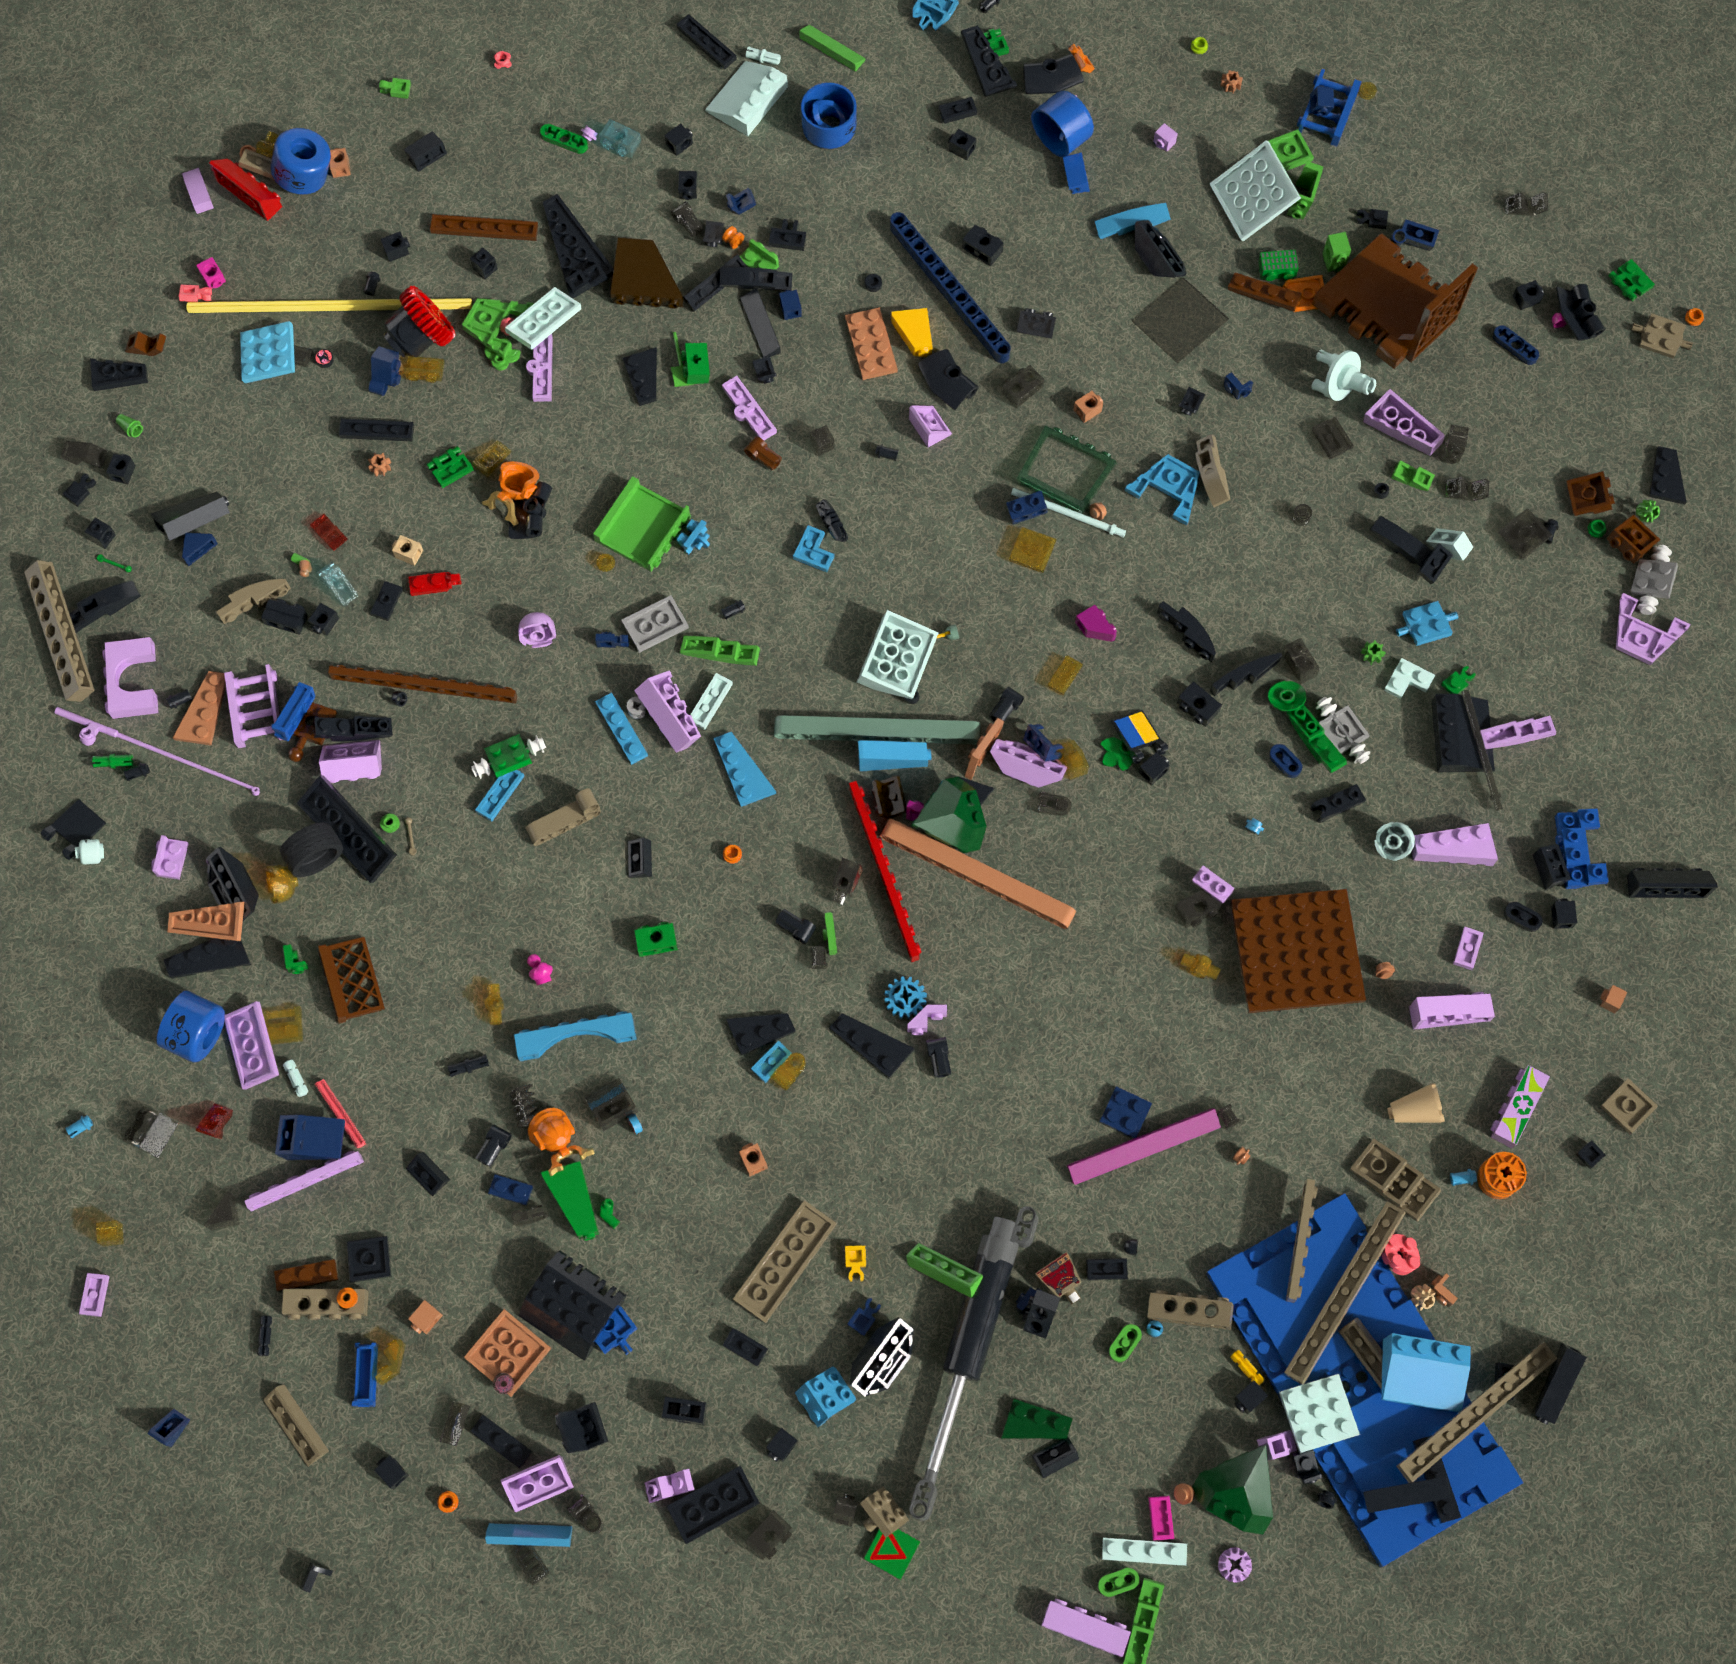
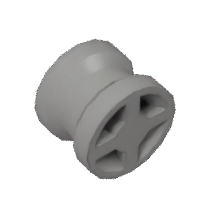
M632 697L628 700L627 710L629 716L633 719L644 717L646 707L639 698Z

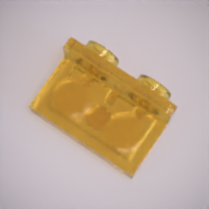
M408 356L407 366L404 367L403 371L406 379L411 381L442 382L445 361L444 359Z

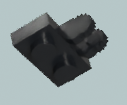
M783 219L782 229L771 227L769 247L804 251L807 234L806 232L798 231V220H794L793 230H787L788 219Z

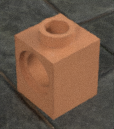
M336 148L330 150V170L333 178L351 175L346 149Z
M1090 391L1075 401L1073 410L1085 423L1102 412L1103 401L1099 395Z
M749 1143L739 1151L749 1176L768 1169L758 1144L753 1145V1143ZM751 1154L758 1156V1160L754 1163L747 1160Z
M424 1300L410 1316L409 1320L412 1322L410 1327L419 1334L422 1331L428 1334L443 1315Z

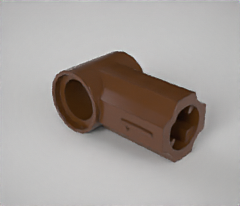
M755 436L744 448V452L748 457H751L754 461L758 460L771 471L776 469L782 460V457L771 450L766 442L758 436Z

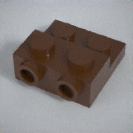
M1604 471L1567 480L1574 516L1590 512L1597 514L1613 510L1612 504H1615L1613 493L1609 494L1608 492L1611 483L1609 476L1605 477Z
M1632 515L1615 528L1607 537L1610 546L1617 548L1623 554L1624 559L1631 561L1633 564L1661 540L1635 515Z

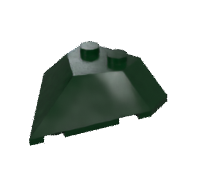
M960 777L942 780L937 791L931 795L919 812L920 815L911 825L915 828L920 827L926 831V834L947 845L959 848L958 851L962 853L980 850L987 825L976 789Z
M1266 1443L1255 1450L1247 1451L1218 1464L1217 1467L1208 1471L1200 1472L1192 1485L1194 1497L1205 1510L1243 1532L1263 1535L1273 1519Z

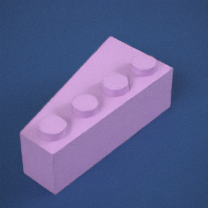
M667 671L648 678L634 691L648 710L650 716L659 726L660 731L669 741L671 747L677 753L687 749L701 735L692 716L686 713V703L684 700H680L677 692L679 689L677 684H673L670 679L672 677L671 672Z
M1476 992L1472 995L1457 994L1453 996L1416 997L1409 1006L1413 1030L1487 1022L1495 1017L1491 995L1484 994V992Z

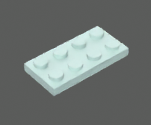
M554 287L507 325L505 331L508 335L532 350L581 310V304Z

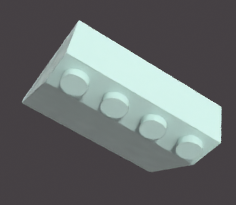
M745 61L705 111L744 135L749 136L788 88L787 75L773 67Z
M887 610L881 619L857 683L873 690L913 699L938 632Z

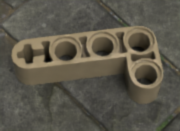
M590 788L578 792L575 795L576 801L526 826L525 829L534 846L559 836V834L561 835L575 828L576 825L579 826L593 819V816L594 818L601 813L599 804Z

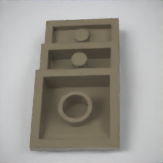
M1376 1139L1371 1141L1350 1168L1361 1180L1390 1203L1403 1209L1408 1216L1417 1222L1441 1192V1188L1427 1180L1424 1174L1409 1165L1406 1159Z

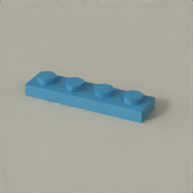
M610 693L595 701L631 765L647 757L646 750L613 694Z

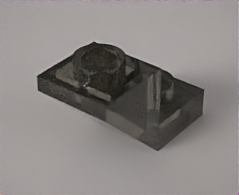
M1521 192L1505 198L1507 215L1535 216L1548 211V195L1545 192L1530 198Z
M65 441L60 458L75 465L85 461L101 468L103 467L108 450L88 442Z
M1463 477L1447 480L1445 498L1467 501L1489 498L1490 481L1484 478L1469 482Z

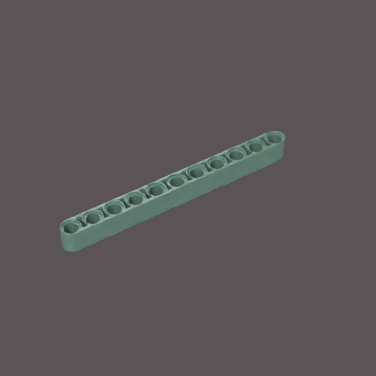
M782 715L776 716L774 722V737L778 739L802 738L805 740H863L940 744L972 743L975 745L980 739L981 730L979 722L955 720Z

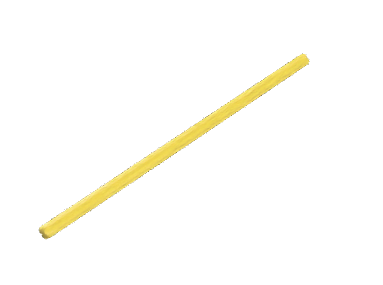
M471 298L431 299L439 309L472 308ZM400 299L188 302L186 308L189 313L398 310L402 305Z

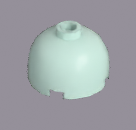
M1401 822L1385 824L1376 833L1375 847L1377 852L1385 859L1388 858L1392 861L1403 859L1414 848L1415 837L1413 831Z

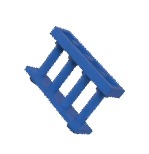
M1321 69L1320 75L1316 74L1314 78V89L1321 85L1346 93V96H1348L1347 100L1334 98V106L1341 107L1340 109L1343 110L1342 114L1330 112L1327 116H1320L1335 121L1338 125L1336 128H1329L1308 121V115L1311 113L1309 100L1303 117H1299L1296 126L1299 127L1300 133L1306 127L1330 135V138H1332L1331 145L1337 147L1362 81L1355 79L1353 86L1349 85L1348 87L1323 79L1325 69Z

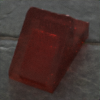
M214 1103L196 1127V1131L222 1139L223 1128L232 1117L233 1110Z

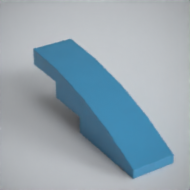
M1161 203L1117 213L1097 220L1095 224L1100 239L1116 233L1123 235L1135 230V223L1137 221L1149 220L1152 226L1171 220L1167 204Z

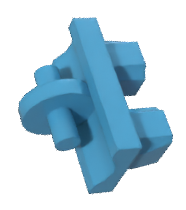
M691 519L687 525V530L692 532V534L687 536L681 533L677 538V543L684 548V553L689 555L694 547L697 550H700L701 547H709L710 543L707 541L709 535L705 533L707 531L705 527L707 523L701 520L699 523Z

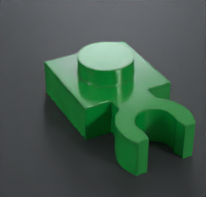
M1468 666L1462 669L1460 675L1455 671L1442 682L1441 685L1449 694H1460L1469 685L1466 681L1474 679L1475 673L1471 676L1465 673L1469 668Z

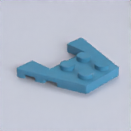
M1168 454L1153 465L1145 474H1141L1137 480L1128 484L1125 492L1139 499L1148 485L1153 486L1181 502L1172 518L1187 526L1200 472Z

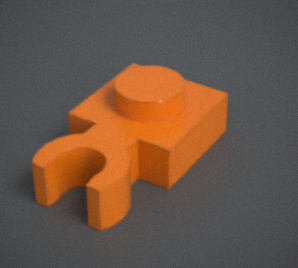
M1073 44L1069 48L1081 72L1091 73L1095 69L1088 57L1083 54L1080 46L1076 47Z

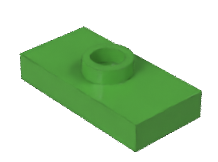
M829 912L825 913L826 929H823V938L828 940L829 955H836L837 946L833 913Z

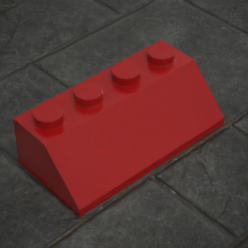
M229 159L211 160L209 162L217 182L265 220L271 219L282 208L279 195L274 191L270 192L263 182H257L255 177L250 172L246 173L237 162L233 163Z

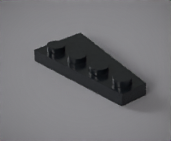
M979 26L961 31L984 97L1016 88L1018 86L1015 80H1012L1009 71L1002 65L996 52L994 53Z
M214 938L163 960L171 979L251 965L242 939L241 941Z

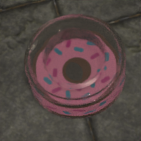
M500 1373L493 1380V1388L499 1394H508L514 1388V1379L507 1373Z

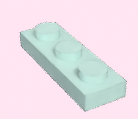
M717 673L715 674L691 713L697 727L703 730L706 729L733 685L731 680Z

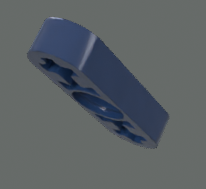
M1504 325L1496 327L1493 333L1495 342L1527 365L1536 363L1539 358V351L1508 327ZM1503 332L1505 335L1500 337L1499 333ZM1512 342H1517V343H1519V344H1520V348H1519V349L1513 348V347L1511 346V343H1512ZM1533 354V357H1527V355Z

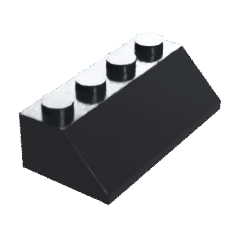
M1635 868L1627 875L1629 898H1707L1718 888L1717 882L1710 871H1703L1701 868L1691 869L1690 871H1683L1682 868H1675L1671 871H1664L1663 868L1652 870Z

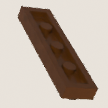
M1236 272L1228 285L1229 291L1294 312L1302 297V293Z

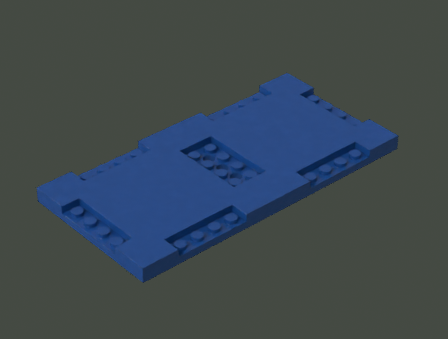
M1346 1194L1316 1209L1313 1218H1309L1308 1226H1311L1310 1238H1306L1305 1244L1308 1246V1254L1306 1258H1303L1302 1265L1305 1266L1304 1277L1300 1278L1299 1286H1302L1301 1297L1297 1298L1294 1303L1287 1302L1286 1295L1298 1221L1206 1273L1219 1297L1228 1298L1229 1302L1233 1303L1232 1319L1280 1400L1279 1392L1302 1385L1286 1376L1284 1372L1368 1234L1365 1230L1367 1229ZM1380 1256L1304 1384L1339 1374L1341 1382L1344 1381L1349 1384L1350 1389L1346 1396L1360 1435L1313 1450L1316 1461L1379 1567H1384L1466 1516L1523 1484V1481L1502 1447L1498 1446L1483 1422L1442 1457L1462 1518L1440 1524L1433 1501L1372 1513L1367 1512L1363 1492L1409 1483L1397 1468V1465L1415 1450L1412 1441L1433 1435L1458 1414L1456 1412L1381 1400L1382 1389L1339 1333L1340 1329L1358 1317L1382 1350L1383 1339L1392 1333L1435 1340L1411 1300H1408L1392 1272ZM1362 1371L1366 1374L1367 1380L1365 1383L1357 1381V1372ZM1466 1392L1462 1410L1471 1403ZM1424 1474L1418 1477L1414 1482L1424 1481Z

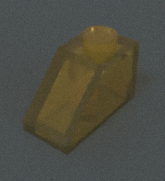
M1074 740L1062 743L1061 745L1064 748L1057 751L1063 754L1061 761L1063 765L1067 766L1066 772L1069 779L1072 780L1088 774L1089 765L1078 744Z

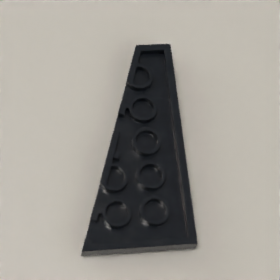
M558 194L545 200L543 206L569 297L574 299L587 290L575 294L566 280L567 277L579 269L585 271L597 262L607 278L613 275L614 268Z

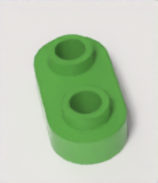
M1133 1324L1126 1325L1109 1348V1356L1113 1361L1121 1363L1130 1356L1142 1337L1138 1326ZM1128 1332H1132L1134 1334L1133 1339H1129L1127 1337ZM1116 1349H1121L1123 1354L1121 1356L1116 1355Z
M1125 1568L1105 1575L1098 1582V1590L1105 1597H1112L1132 1590L1139 1583V1575L1132 1568ZM1126 1575L1131 1576V1583L1125 1582L1124 1577ZM1106 1582L1112 1584L1111 1590L1105 1589L1104 1585Z

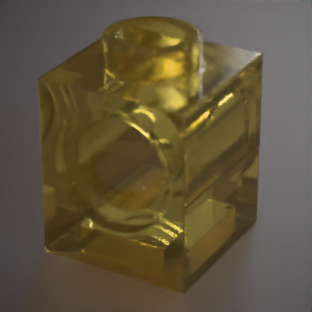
M117 1220L96 1223L98 1244L103 1247L124 1244L122 1223Z

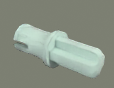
M747 48L749 51H746V58L759 60L760 63L767 62L775 65L780 63L781 56L779 54L767 52L766 49Z

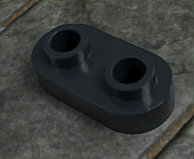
M1519 902L1509 903L1504 910V916L1508 921L1526 931L1535 932L1542 926L1543 919L1541 915ZM1511 911H1516L1517 916H1513ZM1528 920H1532L1534 925H1530Z

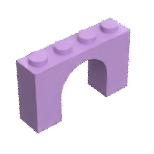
M147 637L105 643V650L102 651L104 661H106V667L103 668L104 677L107 680V684L104 685V692L107 696V702H105L106 712L113 719L158 713V698L153 689L129 692L119 687L120 675L128 666L156 661L155 644L152 639Z

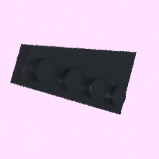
M843 1013L829 1027L832 1032L888 1079L915 1050V1048Z

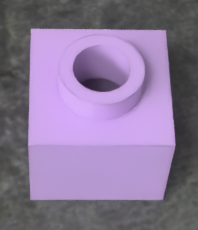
M1164 123L1155 132L1153 142H1155L1158 148L1164 149L1167 152L1176 143L1178 133Z

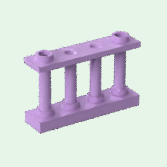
M269 664L265 665L267 674L238 679V677L235 678L232 672L224 673L233 738L238 748L246 747L245 741L248 738L275 733L271 726L246 731V729H243L242 724L247 720L273 716L275 723L280 715L275 682L278 681L277 673L275 670H272ZM268 681L269 691L245 696L238 695L237 689H240V686ZM271 699L272 708L243 713L240 710V706H243V703Z

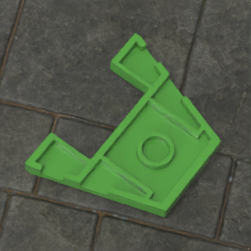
M477 298L462 323V329L498 356L505 359L511 349V342L496 338L500 332L501 321L504 318H508L509 314L519 317L533 303L518 304V301L501 303L500 300Z

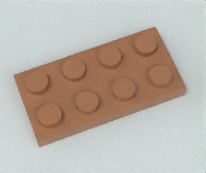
M880 308L845 315L862 379L866 380L897 373V365Z

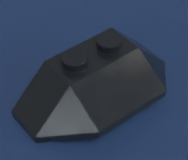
M1149 220L1137 221L1135 223V250L1148 267L1149 272L1157 277L1175 278L1185 276L1187 274L1185 264L1167 238L1156 227L1152 226Z
M218 847L206 857V863L208 864V886L218 905L244 902V921L254 912L259 894L243 863L222 847Z
M899 1317L876 1329L852 1362L849 1384L864 1397L887 1390L912 1355V1335L914 1329Z

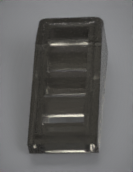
M518 1545L511 1550L512 1555L532 1586L537 1585L551 1574L533 1545ZM528 1546L530 1550L519 1557L517 1553ZM532 1553L534 1557L524 1563L522 1560ZM537 1560L538 1564L528 1570L527 1567ZM541 1567L543 1571L533 1577L532 1573Z

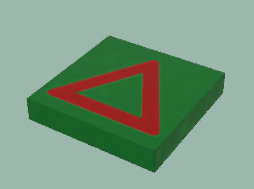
M879 1529L864 1560L901 1580L920 1541L899 1529L885 1537Z

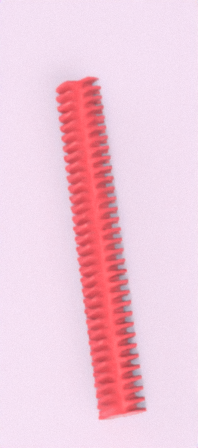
M323 1079L316 1082L317 1089H319L321 1095H323L322 1097L327 1101L326 1103H328L337 1119H345L344 1129L357 1148L364 1146L366 1141L362 1139V1135L358 1133V1129L354 1127V1123L349 1119L350 1117L345 1113L346 1111L341 1107L342 1105H340L326 1081Z

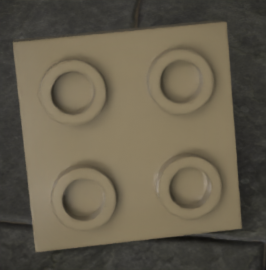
M884 1486L860 1503L870 1516L863 1521L864 1527L870 1532L878 1527L883 1535L888 1537L909 1521L905 1511L897 1505L892 1494Z

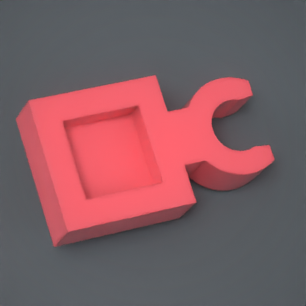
M181 285L179 301L198 302V299L211 301L212 288L204 287L200 289L199 285Z

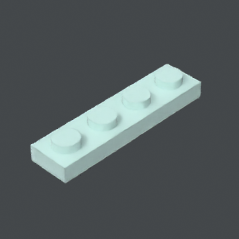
M1103 1538L1102 1560L1186 1566L1187 1544Z

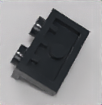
M1025 308V311L1020 312L1017 333L1052 339L1056 317H1053V313L1043 311V314L1035 313L1036 310Z

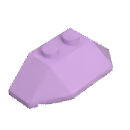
M996 739L990 751L1003 774L1038 788L1062 780L1067 770V766L1063 765L1058 759L1044 762L1030 746L1015 741Z

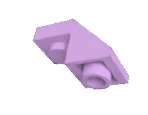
M926 1005L908 1023L907 1032H912V1035H923V1032H927V1017H931L932 1020H942L943 1017L947 1016V1005Z
M689 1469L644 1482L649 1503L694 1490Z

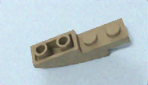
M1210 434L1196 441L1198 452L1195 455L1209 499L1213 507L1229 501L1230 495L1225 470L1220 464L1216 437Z
M286 579L257 582L230 594L228 597L231 602L216 613L224 624L232 622L242 612L251 610L254 604L259 609L266 607L269 599L274 600L278 597H283L291 588Z

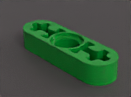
M545 124L540 129L541 138L546 142L577 154H583L588 150L587 139L583 136L552 124ZM563 136L569 138L566 142H561L559 139Z

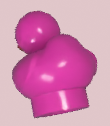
M530 955L527 959L528 966L533 968L529 972L530 978L535 980L536 985L552 981L550 977L553 970L552 966L544 962L541 963L538 955Z

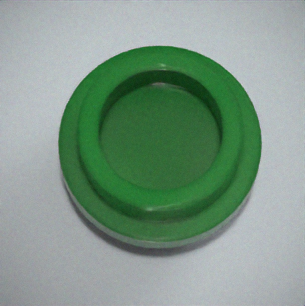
M1593 520L1589 523L1587 531L1592 537L1600 538L1606 533V525L1601 520Z

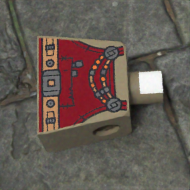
M1067 1252L1035 1273L1034 1277L1050 1294L1060 1298L1065 1295L1071 1305L1081 1299L1075 1290L1081 1284V1279Z

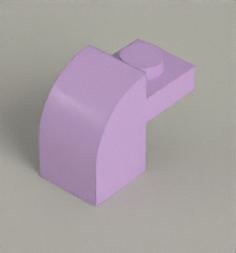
M1291 1430L1257 1439L1258 1446L1265 1443L1267 1445V1460H1273L1297 1451Z

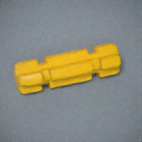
M1240 1350L1235 1351L1231 1355V1359L1239 1364L1238 1367L1243 1373L1252 1379L1251 1382L1254 1380L1258 1385L1263 1383V1376L1257 1373L1256 1368L1247 1358L1243 1357L1244 1355Z

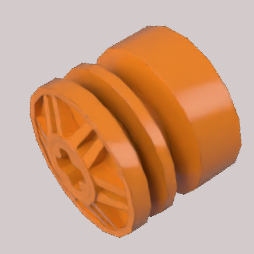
M1499 1152L1492 1155L1480 1166L1477 1181L1484 1194L1500 1200L1508 1198L1522 1188L1526 1181L1527 1171L1525 1164L1518 1156L1509 1152ZM1502 1170L1505 1171L1506 1177H1503Z

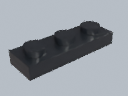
M485 1415L480 1417L470 1431L518 1468L523 1466L533 1452Z

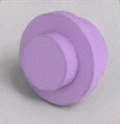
M588 126L581 129L584 132L582 136L589 141L592 139L596 141L598 133Z

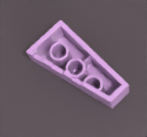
M1391 389L1364 416V423L1429 456L1443 443L1445 437L1440 430Z
M1489 823L1414 835L1415 845L1412 850V856L1415 861H1442L1493 866L1498 860Z

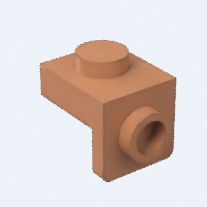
M1446 1273L1442 1277L1438 1275L1431 1284L1433 1285L1432 1290L1436 1292L1435 1299L1442 1306L1447 1305L1450 1307L1458 1298L1442 1285L1449 1277Z

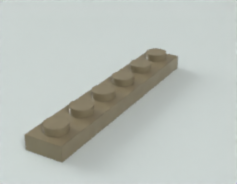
M1307 1179L1304 1182L1286 1295V1301L1292 1303L1297 1298H1300L1302 1293V1286H1299L1300 1278H1303L1305 1273V1266L1302 1263L1303 1258H1306L1308 1254V1246L1305 1244L1306 1238H1310L1311 1226H1308L1309 1218H1313L1315 1208L1311 1205L1312 1199L1316 1198L1318 1189L1315 1186V1180Z

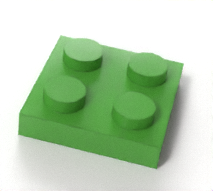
M1299 129L1268 141L1286 171L1306 164L1307 161H1313L1314 156Z

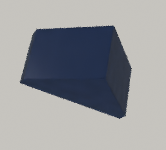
M185 533L182 557L186 564L190 566L218 543L212 534Z
M173 1409L152 1427L148 1434L163 1445L172 1448L190 1422V1419Z

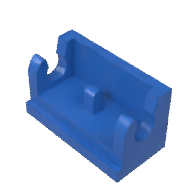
M1082 152L1063 157L1069 190H1072V194L1090 192Z

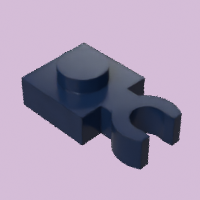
M610 632L596 634L597 647H629L628 635L615 636V634Z
M872 1298L866 1301L865 1310L858 1308L847 1324L863 1337L876 1320L872 1317V1314L879 1312L881 1308L880 1304L875 1309L870 1308L869 1304Z

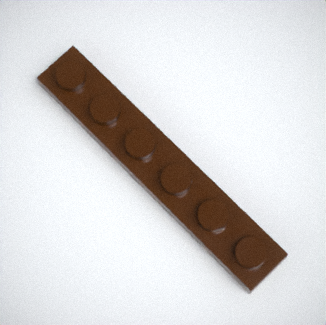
M432 214L430 231L431 234L536 241L538 222Z

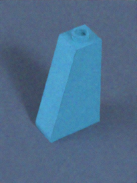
M858 741L860 771L928 767V760H931V749H927L926 742Z

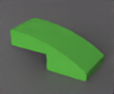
M1400 460L1391 478L1416 489L1428 491L1435 475L1420 466L1415 469Z

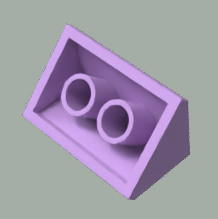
M560 1455L501 1479V1483L515 1512L574 1488L563 1457Z

